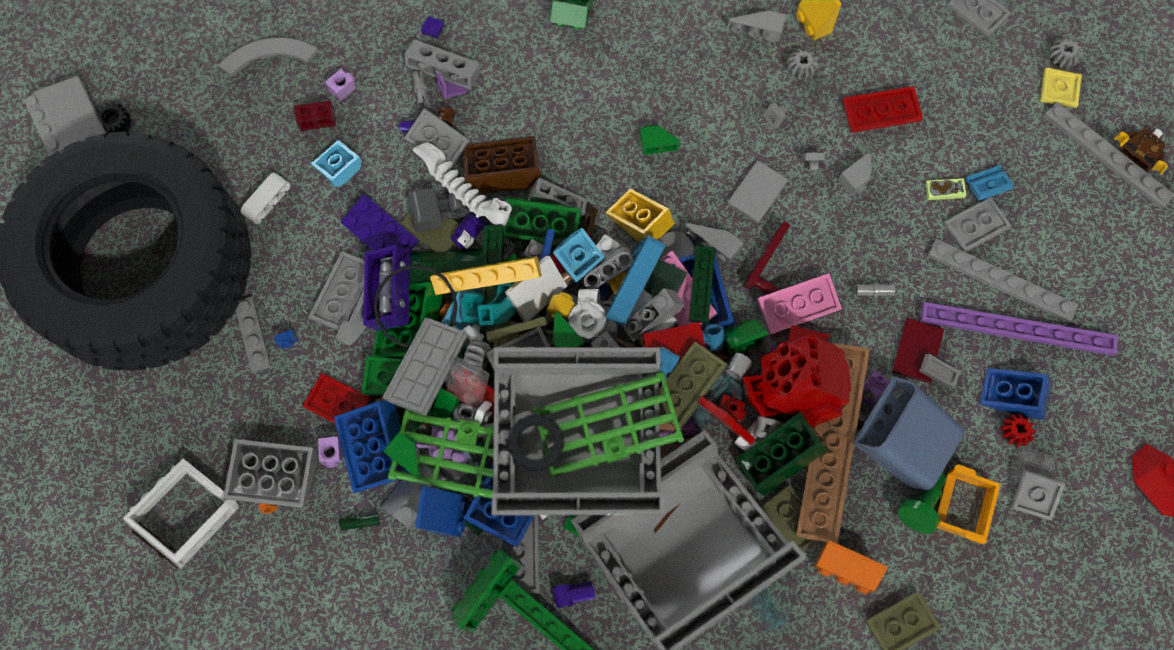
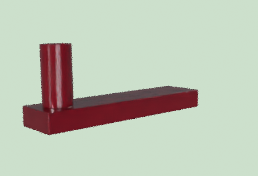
M784 221L778 227L745 281L744 288L750 290L755 286L767 295L777 292L778 288L760 277L789 229L790 224Z

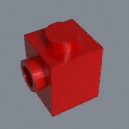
M725 394L723 395L719 408L728 413L737 422L739 420L743 421L747 412L744 409L746 403Z

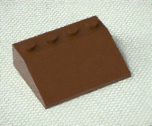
M535 136L467 144L463 150L465 181L472 185L471 190L477 189L479 191L478 194L530 188L538 178H541Z

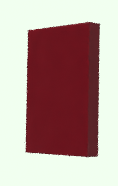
M906 318L892 372L930 384L932 379L919 372L926 354L938 357L945 329Z

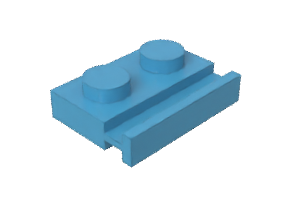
M1001 166L966 177V183L970 185L969 188L978 201L1012 190L1014 185L1005 171L1001 170Z

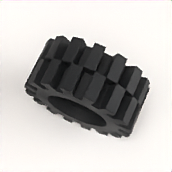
M107 102L105 103L106 107L101 105V110H96L107 136L109 133L122 132L123 130L127 132L128 129L126 127L131 126L129 123L131 122L130 114L119 103L111 102L110 105ZM110 116H119V119L116 123L111 125L107 124V120Z

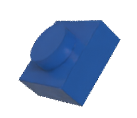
M293 330L274 336L275 342L280 348H290L294 343L298 342L297 335Z

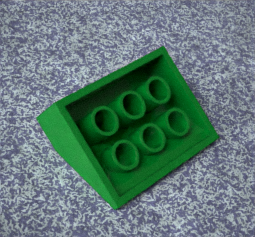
M431 282L409 284V324L386 329L388 334L402 343L411 344L425 318L438 322L442 294L435 295ZM382 330L376 331L372 357L403 359L409 348L399 346L387 338Z
M502 549L495 551L491 555L489 565L479 571L476 576L478 578L474 585H469L465 590L464 595L466 596L461 602L458 601L451 610L453 613L450 617L459 629L474 632L498 600V595L522 567V564Z

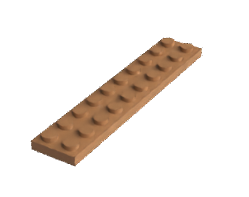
M832 343L844 350L845 360L849 365L851 382L850 403L842 406V416L815 426V430L829 450L808 466L796 537L824 543L830 540L838 544L854 449L853 442L856 437L870 348Z

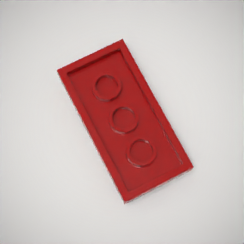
M914 86L844 97L842 100L850 133L916 123L923 120Z

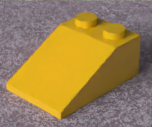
M802 0L798 5L796 17L799 22L803 23L807 36H811L812 40L815 41L832 33L842 4L839 0Z
M629 189L605 212L610 219L637 242L642 241L648 235L659 240L675 224L669 208L632 189Z

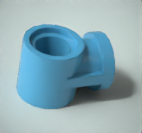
M719 324L707 325L702 330L706 349L710 351L721 350L724 347L723 327Z
M662 346L660 349L659 372L663 371L667 380V374L673 371L680 356Z

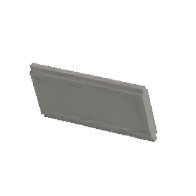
M425 318L382 398L390 403L427 416L468 334L435 320Z

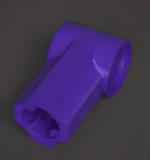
M592 581L575 585L565 584L552 588L556 609L595 599Z

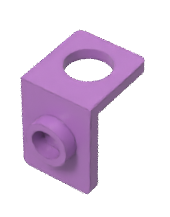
M437 73L438 88L444 99L466 93L465 87L450 82L445 83L441 73Z
M874 371L864 384L862 401L868 406L873 407L885 391L890 380L879 372ZM864 391H872L874 398L867 399L864 396Z

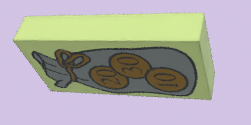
M964 179L929 180L925 183L928 200L966 197Z

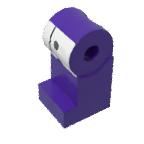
M468 213L456 228L451 240L459 248L466 250L472 245L480 231H484V226H488V224L480 217L477 218L476 214Z

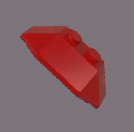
M762 375L743 378L742 386L747 401L762 417L786 414L770 408L765 403Z
M1146 444L1132 455L1133 482L1161 515L1174 517V460L1171 456Z

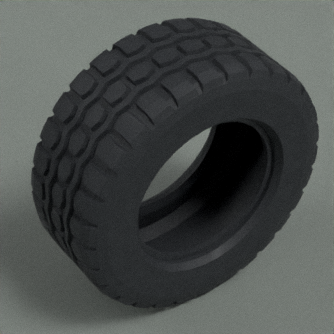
M127 132L109 133L107 137L104 134L86 138L85 143L79 140L64 147L63 153L57 151L43 161L44 166H36L26 176L27 183L21 182L12 195V198L15 200L14 202H8L2 216L5 222L0 224V282L2 288H4L5 296L11 307L15 309L16 314L26 325L71 356L87 364L101 366L109 370L124 369L126 371L144 370L147 367L150 369L169 364L170 360L175 362L190 355L192 349L197 351L210 341L209 337L211 335L216 336L226 325L224 322L226 318L230 319L239 305L237 300L242 299L247 282L245 279L249 278L251 260L249 259L251 257V244L247 225L241 216L238 206L217 177L200 158L196 157L188 149L167 139L157 136L153 137L144 133L132 132L130 135ZM141 208L161 209L175 214L178 225L176 249L167 268L153 283L135 294L119 299L100 300L86 297L80 278L81 259L89 240L102 225L119 214Z

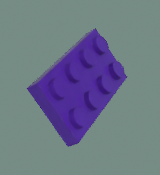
M365 194L362 195L340 221L341 224L373 251L397 245L411 252L419 242L416 237Z

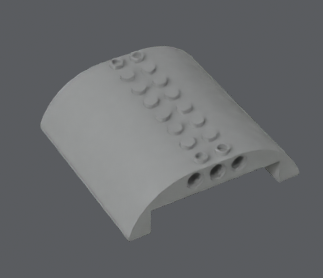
M494 348V480L492 515H664V492H661L660 446L641 451V454H630L628 458L608 463V461L598 463L599 466L594 467V465L556 475V478L553 479L549 468L543 471H531L522 468V466L514 461L508 448V436L512 426L520 418L523 419L526 415L530 414L534 415L532 412L533 407L548 406L575 398L576 395L583 396L618 386V383L625 384L656 375V372L660 370V348ZM658 383L624 392L627 404L659 395ZM616 394L581 405L586 416L622 406L623 403L620 394ZM659 404L631 411L632 422L636 423L659 416ZM578 406L546 414V416L558 424L579 418L580 413ZM626 413L587 424L590 436L629 425ZM537 425L525 429L519 438V448L523 455L534 460L546 457ZM583 425L562 431L564 443L586 437ZM659 425L635 431L639 443L660 437ZM631 433L622 435L625 447L634 445ZM552 434L546 435L548 448L552 447L554 444ZM602 441L593 443L595 455L605 453ZM589 445L562 452L560 459L553 466L557 467L592 457Z
M706 430L660 460L661 492H664V515H578L571 520L582 541L610 584L658 650H679L807 558L794 541L787 542L718 455L717 444ZM679 505L675 509V511L670 515V517L665 521V523L660 527V529L655 533L654 528L663 519V517L669 511H671L673 508Z

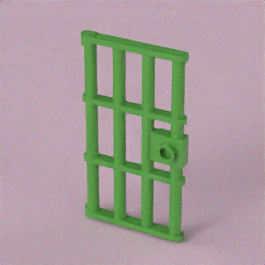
M663 371L656 372V375L629 383H618V386L583 396L576 395L575 398L548 406L533 407L532 412L534 415L541 414L543 416L578 406L580 417L558 423V426L564 431L583 425L586 437L564 443L563 452L589 445L592 457L557 467L550 466L552 479L556 478V475L594 465V467L599 466L598 463L608 461V463L628 458L630 454H641V451L675 441L683 442V436L667 387L665 373ZM659 382L662 383L664 394L627 404L624 392ZM620 394L622 406L584 415L581 404ZM667 401L670 413L636 423L632 422L631 411ZM626 413L629 425L590 436L587 424ZM673 421L676 433L641 443L638 442L635 431ZM538 426L547 456L553 449V446L548 448L545 436L551 433L546 428ZM631 433L634 445L625 447L622 435ZM602 441L605 453L595 455L593 443Z
M406 409L400 433L404 436L408 433L417 442L440 446L437 458L420 455V463L435 466L433 477L421 475V478L418 479L411 473L397 471L398 463L393 460L388 479L395 481L400 479L429 485L430 488L439 487L473 494V497L477 498L478 496L492 498L493 490L480 488L483 476L494 478V470L485 468L487 456L494 457V449L489 448L491 437H494V427H483L480 423L460 419L459 422L449 417L444 419L430 415L424 416ZM414 420L445 427L443 436L438 438L406 431L408 421ZM450 428L458 429L456 441L447 440ZM479 434L487 435L485 447L476 445ZM445 447L483 455L480 467L442 459ZM440 467L477 474L476 486L438 479Z

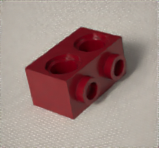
M331 100L294 105L296 123L300 131L337 126L335 109Z

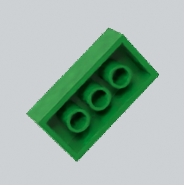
M515 197L505 198V202L509 203L512 207L507 224L504 226L505 237L545 242L547 230L552 229L555 230L552 244H560L572 233L580 229L582 207Z

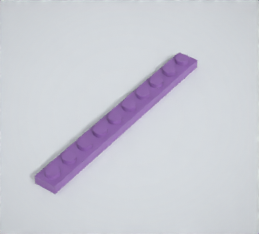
M927 302L922 304L920 322L1111 356L1117 354L1118 335Z

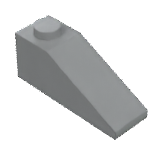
M538 178L529 188L527 196L528 200L582 207L581 216L585 215L588 202L587 199L541 178Z

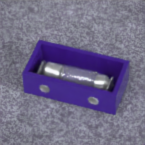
M393 245L365 253L363 325L376 331L381 330L376 322L373 307L376 291L387 275L400 267L409 266L410 252ZM409 270L401 271L388 279L380 291L377 308L380 322L385 329L409 324Z

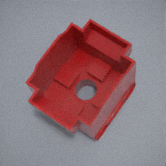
M809 334L792 343L782 342L777 347V350L762 356L763 397L767 406L793 417L801 412L813 427L842 416V406L850 403L849 393L851 392L849 365L845 360L844 350Z

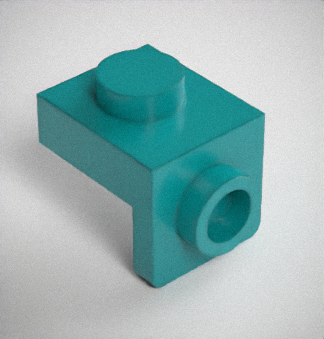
M468 292L463 295L460 301L461 322L479 323L478 306L481 305L484 299L483 294Z

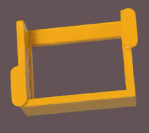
M956 465L948 470L946 474L947 479L943 485L942 495L937 508V513L940 517V524L937 529L985 544L1001 484L977 476L976 471ZM956 479L986 489L975 533L945 523Z

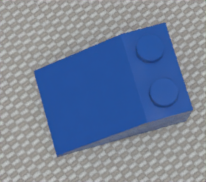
M987 368L980 404L1014 415L1021 413L1022 417L1029 416V418L1045 420L1051 389L1049 375Z
M422 486L415 528L437 535L461 538L465 530L464 516L468 510L467 497Z

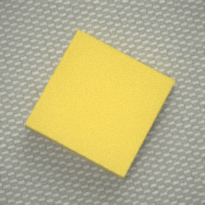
M1045 68L1040 101L1051 104L1058 102L1062 106L1077 108L1082 74Z

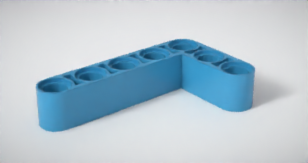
M650 235L638 243L632 253L634 261L608 308L605 318L621 327L625 324L665 248L664 243Z

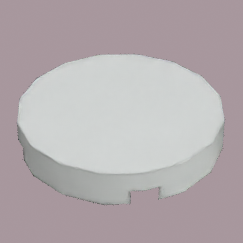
M593 301L582 302L572 308L568 317V324L583 340H592L599 337L607 327L606 313L599 304Z

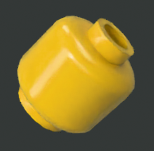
M563 292L554 294L547 307V312L551 315L550 319L554 321L555 314L559 312L565 320H568L572 308L575 307L573 298Z

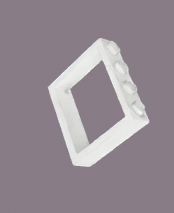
M182 459L176 466L173 465L170 472L165 477H161L156 482L155 487L150 492H146L141 497L140 502L135 507L133 506L129 509L130 512L123 519L132 529L181 569L239 507L235 500L223 499V490L185 459ZM187 473L224 504L174 554L137 522Z

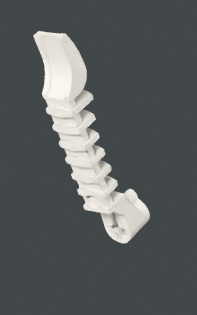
M425 142L413 148V151L424 160L429 173L435 177V180L441 182L442 186L446 187L449 193H453L456 199H460L463 205L469 207L470 212L473 211L477 218L486 216L496 226H505L512 210L509 203L500 201L498 198L484 202L486 196H478L479 191L477 189L471 190L472 185L470 183L464 184V177L457 178L459 171L451 170L453 163L451 161L446 162L443 152L434 145Z

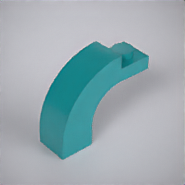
M516 282L498 284L497 293L493 301L489 304L478 306L480 325L500 324L509 320L514 315L516 309L505 292Z

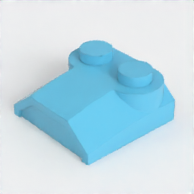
M337 140L311 165L327 178L333 186L339 187L360 170L362 160L357 154Z
M583 228L572 233L552 252L574 282L579 281L605 259Z

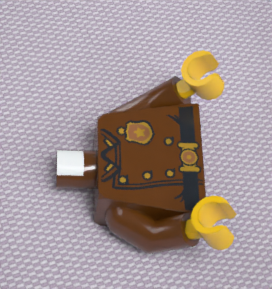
M1143 129L1140 132H1120L1114 138V140H1118L1121 143L1119 151L1144 171L1148 172L1152 168L1153 171L1157 170L1162 175L1167 169L1168 165L1165 163V152L1163 151L1165 143L1160 140L1163 136L1161 130L1153 129L1150 132L1147 129Z

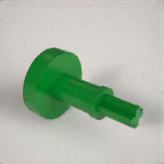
M942 472L934 487L929 490H923L919 500L907 499L902 502L898 510V516L912 530L923 534H932L940 524V517L933 508L942 495L941 488L947 479L944 472Z

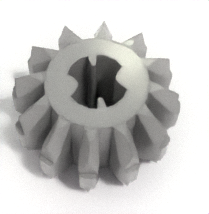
M1063 37L1061 40L1055 41L1050 48L1049 53L1051 54L1049 59L1054 60L1053 65L1059 63V68L1064 65L1068 69L1076 65L1081 58L1082 47L1077 46L1078 41L1073 42L1072 37L1068 40Z
M799 48L797 52L793 51L790 58H788V71H792V76L797 74L798 80L801 76L806 80L808 76L812 77L817 70L818 57H813L814 51L808 53V50L805 49L802 52Z
M472 341L467 346L463 366L473 374L484 373L490 362L486 354L492 350L490 345L483 341Z

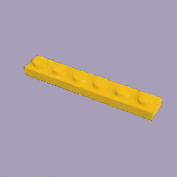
M537 257L440 273L447 278L455 292L534 279L542 276ZM435 274L430 277L435 295L451 292L443 279Z

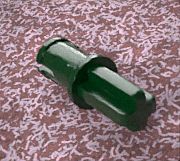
M379 513L362 516L358 514L356 517L339 520L341 531L357 528L362 530L364 527L380 526Z

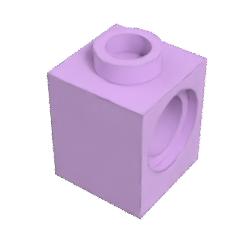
M342 69L338 70L325 82L328 91L339 101H342L356 88L354 77L349 72L345 73Z
M339 437L319 438V462L325 465L326 468L337 467L339 463H343ZM330 449H335L334 455L327 457V452Z

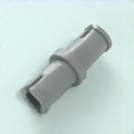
M415 71L412 75L418 106L423 107L422 103L424 101V107H427L430 103L424 72L419 71L420 76H418V71Z
M878 283L870 285L856 284L854 293L855 296H872V298L894 296L895 285Z

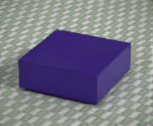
M428 16L421 29V33L438 39L445 25L444 21Z

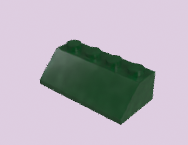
M483 249L411 252L409 266L421 265L430 267L439 273L479 267L483 264ZM417 268L409 269V283L431 282L430 277L434 273Z
M800 412L744 452L736 460L755 491L765 496L827 452L829 448Z

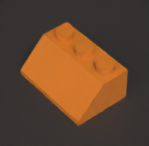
M830 540L822 545L814 564V568L818 569L817 573L820 575L836 577L838 583L845 586L851 584L856 587V591L865 595L875 592L888 568Z

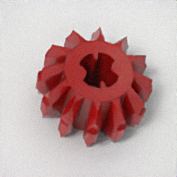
M1018 413L1016 416L1011 414L1008 416V419L1003 420L1004 426L1000 430L1006 432L1002 435V438H1009L1007 444L1010 445L1014 442L1015 447L1020 445L1025 447L1028 445V442L1034 440L1032 435L1036 434V430L1031 427L1035 423L1028 422L1029 416L1023 418L1021 413Z

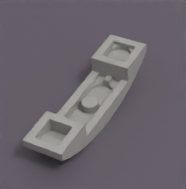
M364 278L359 286L364 289ZM364 290L350 320H343L335 337L348 346H351L367 327L363 325Z

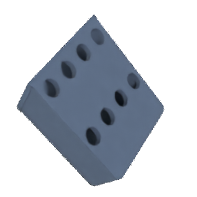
M892 377L854 440L853 445L857 446L908 487L929 490L938 481L964 435V429L920 389L916 383ZM896 387H899L901 390L899 398L894 396V389ZM887 403L891 405V413L888 415L884 412V406ZM876 420H880L882 424L879 431H876L874 428ZM867 436L872 440L871 446L864 445V439Z

